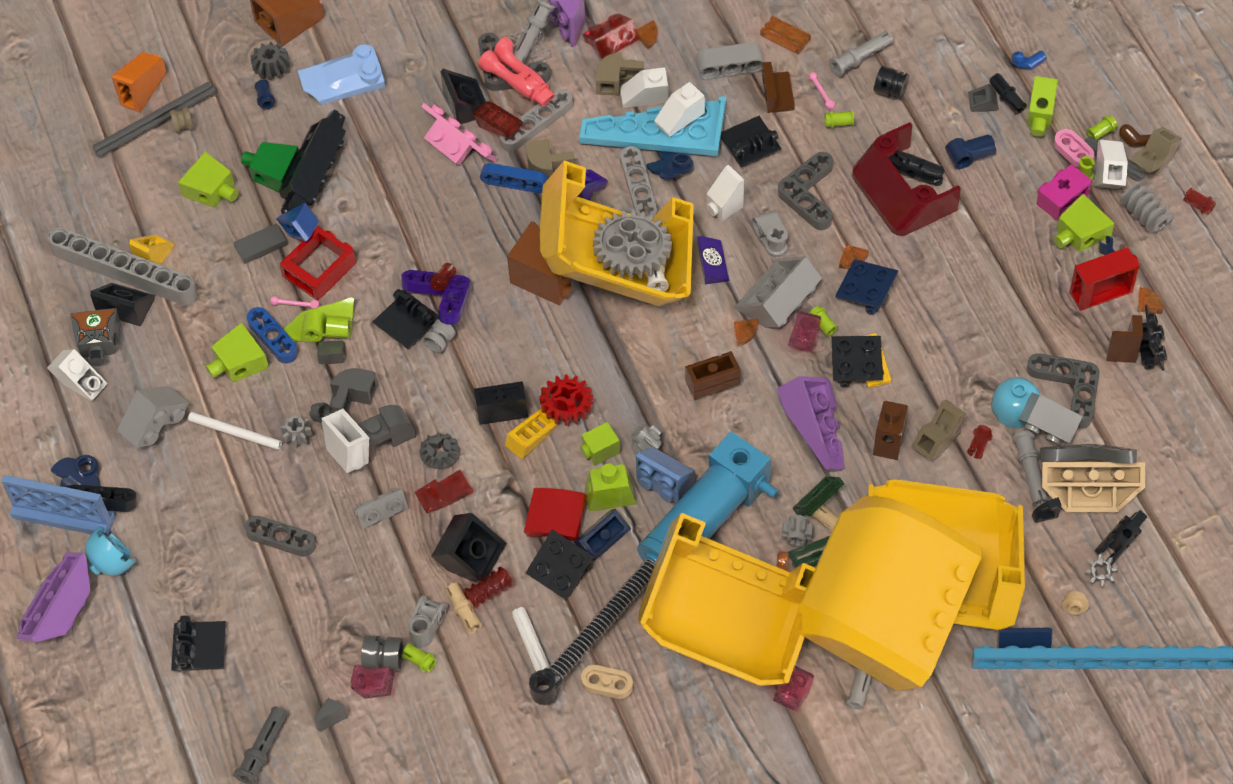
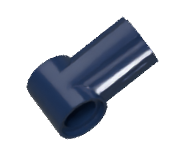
M989 134L967 141L963 138H956L948 142L945 147L953 166L959 170L970 166L974 160L996 154L995 141L992 135Z

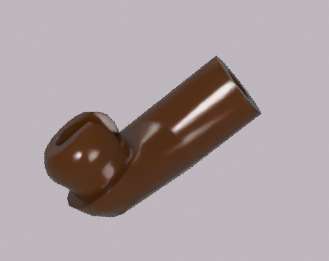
M1129 124L1122 125L1119 130L1121 138L1131 147L1146 146L1151 134L1140 135Z

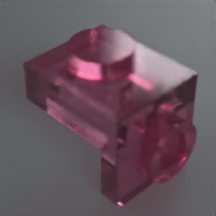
M798 311L788 346L795 347L801 351L812 352L818 337L821 317Z
M360 664L354 665L351 689L364 699L391 696L395 671L390 667L367 670Z
M794 666L789 683L779 686L773 701L797 712L809 695L814 675Z

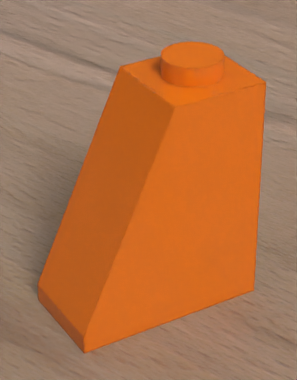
M142 52L112 76L120 106L141 113L167 73L163 58L156 54Z

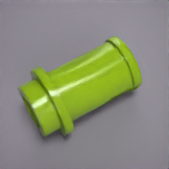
M831 110L829 113H825V127L833 129L834 126H853V111L833 113Z
M1104 116L1102 121L1088 128L1086 132L1088 136L1098 140L1109 132H1115L1118 124L1113 116Z
M1084 156L1079 160L1078 170L1091 180L1094 177L1092 172L1095 164L1094 159Z
M816 306L809 312L810 321L816 323L826 337L833 335L838 330V326L826 314L824 307Z
M411 643L403 650L405 653H402V658L420 667L422 672H431L436 665L437 659L434 658V654L431 652L427 654Z

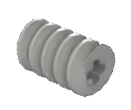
M1136 182L1123 193L1120 201L1121 204L1127 207L1129 213H1133L1134 218L1138 219L1142 226H1146L1145 228L1148 232L1152 233L1163 229L1171 221L1174 213L1168 212L1165 214L1168 209L1167 206L1159 207L1161 200H1153L1155 194L1153 192L1147 194L1148 187L1140 188L1141 182Z

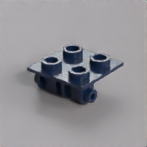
M854 259L835 297L864 304L866 307L865 311L870 315H874L881 308L899 271Z

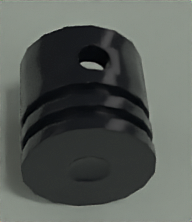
M883 65L877 74L873 90L876 93L888 97L891 96L892 98L897 97L898 100H901L908 85L909 74H904L902 71L899 72L896 69Z

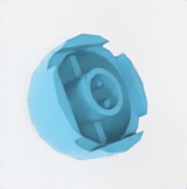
M1014 377L1007 379L996 388L992 396L991 410L992 412L994 411L997 420L1001 424L1010 428H1023L1026 423L1019 420V417L1031 393L1040 394L1039 389L1031 381L1024 378Z
M99 526L90 535L85 545V555L89 560L87 566L97 575L100 572L107 576L123 574L136 562L135 557L129 558L127 555L131 554L130 550L112 533L108 537L102 532L105 528Z

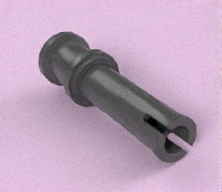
M272 707L252 748H248L244 752L245 758L240 768L236 769L233 774L239 781L245 784L256 783V776L261 766H264L267 762L266 754L284 719L287 717V713L283 709ZM271 725H272L273 727H272L271 731L269 732V734H268L266 740L264 741V739H265V737H266V735H267V733H268V731H269V729H270V727H271Z

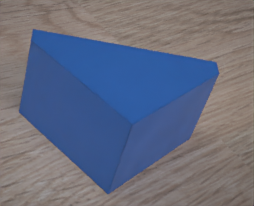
M306 203L276 218L289 237L302 241H307L319 222Z

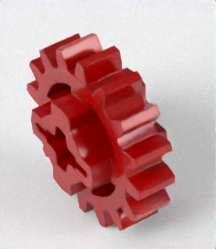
M565 374L562 380L555 376L554 383L548 380L547 388H541V395L539 396L541 412L546 413L548 420L554 417L555 424H558L560 420L564 421L565 426H568L570 420L577 424L578 417L585 420L586 412L592 411L591 387H586L585 380L579 383L578 376H574L572 380L569 379L568 374Z

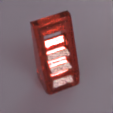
M486 101L473 113L478 127L506 138L510 137L523 125L521 119L490 101Z

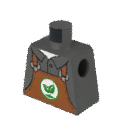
M117 308L70 313L80 355L84 358L89 357L91 365H102L104 363V355H112L117 350L121 327Z

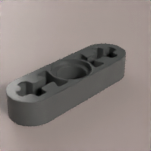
M261 516L250 517L245 523V531L251 541L301 557L309 556L315 550L314 537L306 530ZM258 525H261L262 530L258 529L256 532H253L252 528H257ZM283 531L287 533V537L282 541H276L273 539L274 534ZM304 540H307L308 545L304 544L302 547L299 546V543H303Z

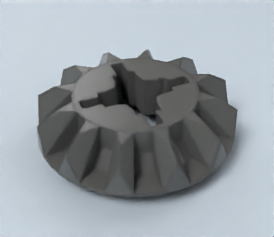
M439 432L433 436L428 435L427 439L421 442L420 458L430 468L443 469L451 466L459 456V446L456 438L453 439L448 433L444 435ZM443 444L444 452L439 451V453L435 455L434 447L439 448L440 445L442 446Z

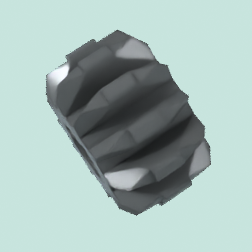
M270 41L268 45L261 43L260 48H254V54L251 55L250 60L253 71L261 79L267 77L271 80L275 76L279 79L280 74H287V68L290 67L288 51L286 48H282L280 43L273 45Z

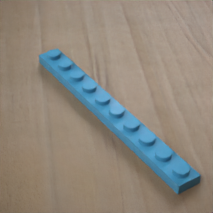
M981 646L973 649L971 661L972 669H1233V648L1231 646H1219L1217 648H1205L1204 646H1193L1191 648H1179L1177 646H1166L1164 648H1152L1151 646H1140L1138 648H1125L1124 646H1113L1111 648H1099L1097 646H1087L1085 648H1072L1071 646H1060L1058 648H1046L1044 646H1034L1032 648H1019L1018 646L993 648L991 646Z

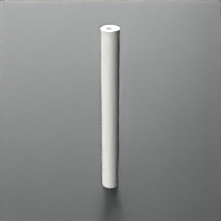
M191 412L188 417L190 422L276 450H280L282 446L281 440L201 414Z

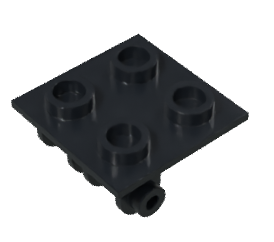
M760 116L721 132L722 141L740 167L782 150L776 141L778 139L776 130H769Z
M397 289L393 294L395 301L374 319L372 323L408 349L432 327L434 322L439 319V315L407 291Z
M1146 304L1145 314L1147 323H1143V338L1140 345L1141 364L1148 370L1153 369L1154 365H1160L1163 371L1165 370L1164 360H1167L1166 349L1164 345L1162 346L1161 342L1162 339H1165L1162 325H1158L1156 313H1151Z
M831 336L833 381H837L841 387L847 388L852 381L883 380L881 336Z
M551 530L525 573L567 600L584 571L588 573L592 569L593 564L590 561L594 556L559 533Z
M181 616L180 620L174 623L171 671L224 669L226 621L192 622L189 616Z

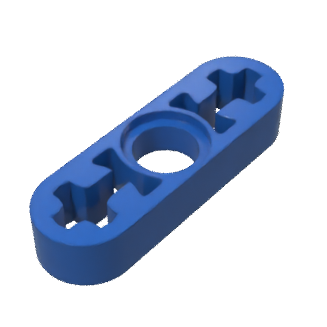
M493 163L484 164L480 174V179L488 185L534 193H542L543 185L549 179L546 174L539 171Z
M256 307L251 309L247 314L249 328L279 362L285 364L293 362L298 356L295 342L264 308ZM257 317L262 319L264 326L262 327L261 323L258 320L254 321V319ZM271 331L279 333L275 339H267L266 334ZM282 344L287 351L290 350V353L282 352L280 345Z

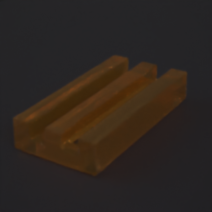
M774 16L770 18V22L767 21L765 28L760 30V36L798 55L811 40L810 34Z

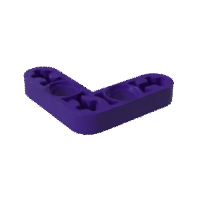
M408 270L402 273L401 284L405 291L443 296L439 305L440 322L452 325L461 320L470 294V279L468 277L419 270Z

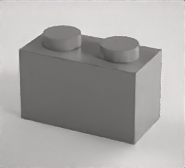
M1032 392L1019 420L1026 423L1024 426L1026 429L1037 434L1041 430L1047 433L1046 439L1060 444L1061 441L1071 442L1083 416L1040 394Z

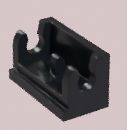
M523 381L474 389L479 425L528 418Z

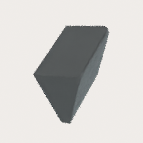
M990 84L968 92L970 110L972 112L999 110L996 91Z
M344 341L319 342L317 351L319 364L344 363Z
M328 698L314 717L317 730L321 732L346 719L348 715L345 706Z

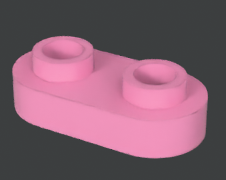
M1063 129L1056 133L1054 147L1073 166L1079 168V160H1081L1079 158L1084 156L1094 159L1093 149L1074 131Z

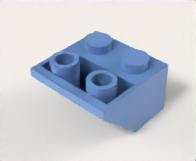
M654 447L641 451L636 455L637 482L644 489H651L658 493L667 502L672 501L676 504L695 483V471Z

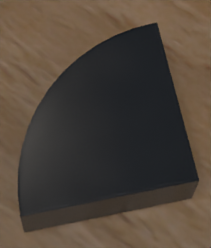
M1059 497L1041 504L1033 511L1032 518L1034 523L1059 517L1061 509Z

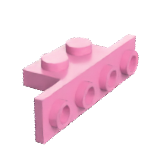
M425 103L422 104L421 107L437 119L424 139L454 163L461 165L472 148L491 161L496 162L498 160L492 154L493 149L484 142L479 144L475 141L477 136L469 130H461L459 128L461 124L452 117L446 118L443 115L445 111L436 104H433L432 107Z

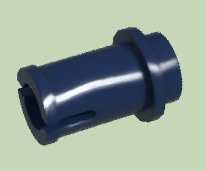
M264 79L255 83L258 95L257 104L262 109L272 108L275 97L271 94L269 82Z

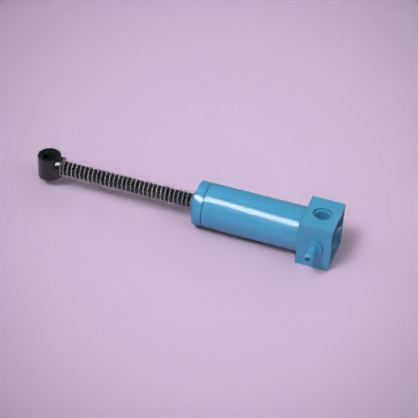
M732 431L729 432L709 454V468L638 545V554L644 561L640 568H637L634 575H631V578L627 580L628 582H625L621 589H618L615 596H612V599H610L611 601H608L602 607V610H599L596 617L592 618L593 621H589L586 628H583V631L579 633L580 635L576 636L577 639H573V642H570V646H567V649L560 653L557 660H554V664L531 675L529 687L531 697L535 703L547 705L554 701L557 689L562 685L561 679H564L563 676H567V672L573 669V665H577L576 662L583 658V654H586V651H590L589 648L593 647L592 644L596 643V640H599V636H603L602 633H606V629H609L608 626H612V622L619 618L618 615H622L621 612L628 608V604H631V601L638 597L637 594H641V590L647 587L670 523L677 516L684 513L705 522L706 524L701 536L710 539L741 503L749 507L762 492L772 498L778 494V489L770 484V457ZM540 685L549 686L546 690L537 689Z

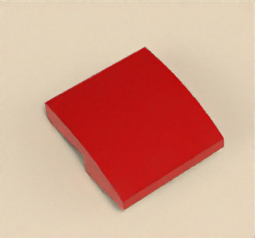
M534 488L524 533L528 537L548 536L551 530H554L568 540H578L587 495L565 489Z

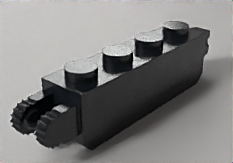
M334 109L326 118H322L319 122L311 125L279 189L280 196L285 199L280 210L281 214L303 203L311 206L318 197L316 192L324 184L327 178L325 174L335 162L334 155L344 143L343 137L346 130L342 127L345 116Z

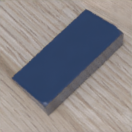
M612 509L579 536L578 540H575L574 543L593 555L592 560L595 561L631 528L617 510Z
M1004 628L998 631L997 648H1005L1007 646H1018L1019 648L1044 646L1051 648L1052 628Z

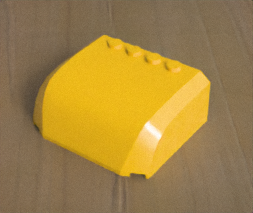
M563 161L544 183L542 191L540 252L552 273L655 306L665 305L688 297L691 294L694 204L672 197L653 218V222L661 220V227L667 226V233L671 234L670 241L672 242L670 258H666L664 277L668 281L669 287L666 291L662 292L647 287L648 279L644 272L642 278L634 274L633 278L630 279L628 273H625L621 278L619 271L611 274V267L603 269V262H597V255H594L593 247L594 232L598 230L599 223L605 224L606 217L613 220V213L620 217L622 216V211L577 197L585 188L586 168Z
M897 479L886 481V485L876 487L873 484H869L867 496L885 497L905 503L981 547V560L953 624L995 630L1015 625L1025 589L1023 505L1016 507L1005 502L1006 497L997 493Z
M862 496L853 505L840 513L799 604V614H802V630H800V635L896 691L922 687L932 675L981 560V547L905 503L879 496Z
M681 513L670 523L638 614L639 623L658 645L757 686L789 683L804 640V636L800 635V630H802V614H799V604L815 568L802 563L791 572L785 571L701 536L706 523Z

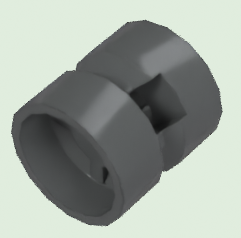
M365 635L361 652L362 669L378 670L382 666L385 671L399 672L403 660V639L387 637L384 641L380 636Z

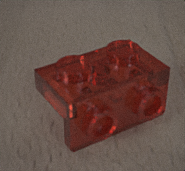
M622 14L611 15L607 21L602 24L593 25L589 28V31L582 34L586 43L596 47L601 59L616 53L639 39L633 19Z

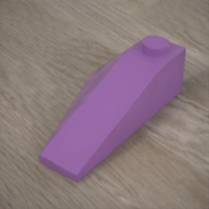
M798 376L778 387L780 403L784 411L824 468L834 471L844 470L842 443L837 438L836 433L840 426L839 421L834 418L837 402L829 378Z

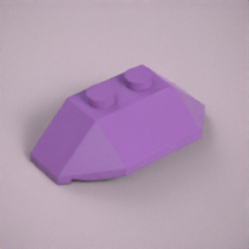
M67 552L62 558L63 561L57 564L46 577L20 621L19 633L16 639L25 642H38L66 635L67 631L71 629L75 617L85 605L86 598L90 593L87 559L84 553Z

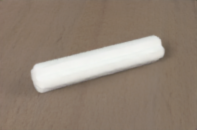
M524 607L514 609L512 611L513 619L535 670L539 671L550 667Z

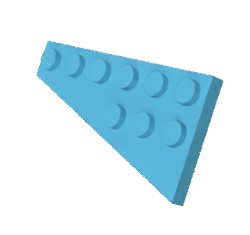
M726 96L718 97L716 101L706 102L705 99V113L671 137H668L654 124V120L663 108L661 106L646 109L647 112L635 114L634 111L625 112L624 116L612 117L611 115L582 119L579 143L624 148L634 146L645 150L718 156Z

